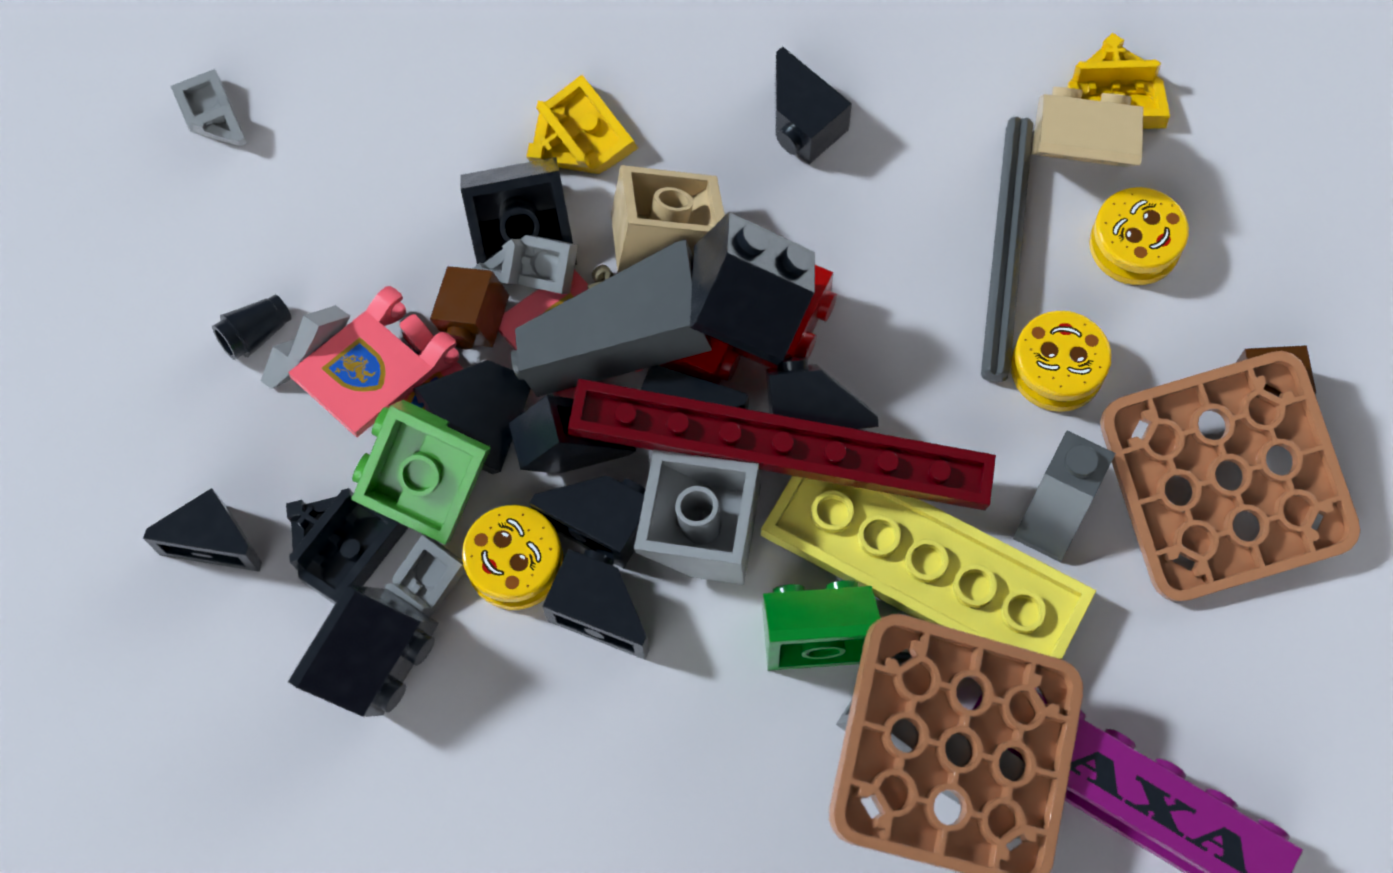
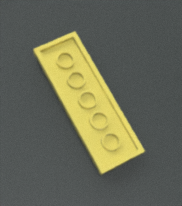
M792 476L761 528L762 537L843 580L857 582L858 587L872 586L875 597L914 618L1059 659L1063 658L1097 591L920 499Z

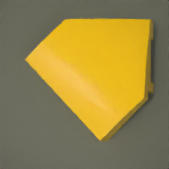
M1111 33L1103 41L1102 48L1086 62L1080 61L1075 65L1073 78L1068 82L1067 88L1082 90L1081 99L1101 101L1102 93L1131 96L1130 105L1143 107V129L1167 128L1170 111L1163 79L1158 77L1161 62L1156 59L1143 60L1123 47L1124 39Z
M581 74L546 102L537 101L536 109L539 115L533 143H529L526 157L529 161L556 157L558 167L601 174L637 150L638 146L583 74Z

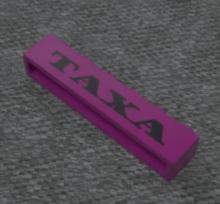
M982 693L972 710L976 709L980 705L982 700ZM1038 693L1043 703L1047 704V701L1044 698V696ZM1080 709L1064 801L1183 873H1292L1303 849L1288 841L1290 835L1284 829L1263 819H1258L1257 822L1237 811V803L1227 795L1214 789L1203 791L1185 780L1186 773L1178 766L1160 758L1155 759V761L1134 750L1136 747L1135 743L1126 735L1113 729L1102 731L1085 720V713ZM1007 748L1010 752H1012L1021 760H1023L1022 755L1017 750L1013 748Z

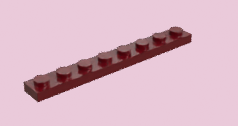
M578 378L568 425V435L649 450L655 449L759 464V470L983 511L987 510L991 502L996 455L590 380Z

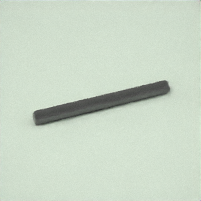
M1017 116L1008 120L1005 132L981 366L982 378L987 381L996 382L1006 381L1010 373L1033 135V122L1031 119L1019 118Z

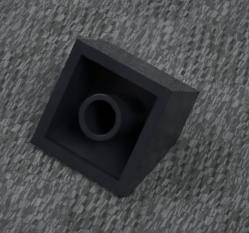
M556 157L461 175L460 189L477 264L485 263L503 249L502 246L509 240L521 239L525 235L573 244Z
M728 212L694 245L690 328L773 364H780L788 352L815 293V252Z
M347 584L288 680V683L359 716H382L385 712L389 713L401 701L406 691V685L403 682L413 665L421 664L432 650L435 643V638L432 637V634L439 623L388 589Z

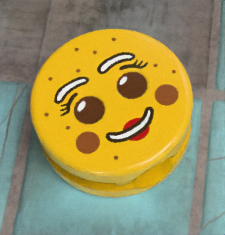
M1127 188L1111 195L1099 209L1090 233V252L1097 266L1114 280L1130 285L1152 284L1166 277L1175 268L1188 241L1189 225L1181 207L1168 195L1151 188Z
M1051 311L1041 314L1032 319L1023 328L1018 337L1011 358V374L1014 384L1029 402L1040 408L1057 412L1078 409L1089 403L1099 392L1111 366V348L1101 328L1081 314L1070 311Z
M521 505L501 506L483 514L470 527L462 549L464 569L478 595L493 606L508 610L526 609L545 600L564 560L561 543L553 524L540 512Z

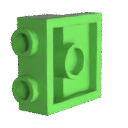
M401 400L390 405V408L384 407L377 416L372 428V435L376 436L377 439L371 453H365L354 470L352 481L358 484L351 500L446 545L454 535L491 447L449 428V421L405 400Z

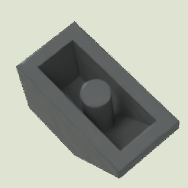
M1067 430L1013 539L1061 563L1116 453Z

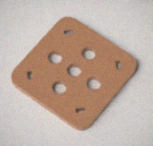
M1285 351L1266 353L1120 397L1111 402L1103 411L1100 420L1101 432L1107 449L1116 453L1112 460V465L1151 583L1156 592L1165 599L1172 601L1195 599L1343 554L1351 550L1357 543L1360 535L1359 519L1307 370L1302 361L1294 354ZM1265 385L1279 391V396L1277 397L1264 390ZM1205 411L1218 413L1225 422L1224 434L1218 440L1206 438L1199 430V418ZM1139 421L1148 424L1142 438L1131 437ZM1273 446L1284 447L1292 456V467L1286 475L1275 474L1267 466V452ZM1223 461L1235 463L1242 472V482L1236 490H1226L1216 480V469ZM1172 476L1185 478L1192 487L1191 499L1184 506L1173 504L1165 495L1166 482ZM1241 511L1252 513L1259 522V533L1254 540L1249 542L1241 540L1233 530L1234 518ZM1319 513L1323 518L1317 530L1311 527ZM1180 554L1195 563L1191 570H1188L1173 562V560L1177 559Z
M891 614L876 620L870 626L865 637L830 801L829 822L833 832L840 840L850 845L958 873H1050L1054 862L1083 698V682L1079 672L1072 664L1059 658L910 616ZM905 649L908 650L912 657L901 665L898 664L897 660L891 659ZM965 677L975 680L982 690L981 703L974 710L963 707L957 698V686ZM1036 687H1038L1041 691L1042 695L1047 701V704H1044L1041 700L1040 696L1035 690ZM899 719H906L912 722L918 732L917 744L910 752L898 750L892 742L891 730ZM955 733L965 736L971 746V757L962 767L953 765L945 753L947 740ZM1007 748L1017 750L1024 760L1023 774L1016 781L1006 779L999 768L1000 756ZM945 790L954 793L960 803L959 817L954 823L949 825L942 823L934 812L935 799ZM871 797L880 814L871 818L861 799ZM1019 836L1022 843L1009 851L1006 845Z

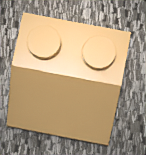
M1053 87L1052 95L1043 94L1039 97L1031 155L1120 167L1141 165L1143 107L1130 105L1131 96L1102 93L1101 101L1081 99L1082 90Z
M621 165L611 210L617 272L619 273L667 246L685 239L694 256V245L725 216L717 176Z

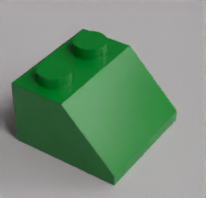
M844 580L829 583L826 585V589L805 590V587L802 585L787 584L775 587L773 593H763L762 610L767 670L860 664L867 632L870 626L880 619L872 586L858 587L857 582Z

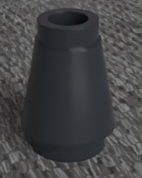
M275 294L268 299L265 298L220 315L221 321L214 324L212 330L219 344L230 358L235 360L242 355L248 358L281 329L285 323L290 321L292 317L283 300Z

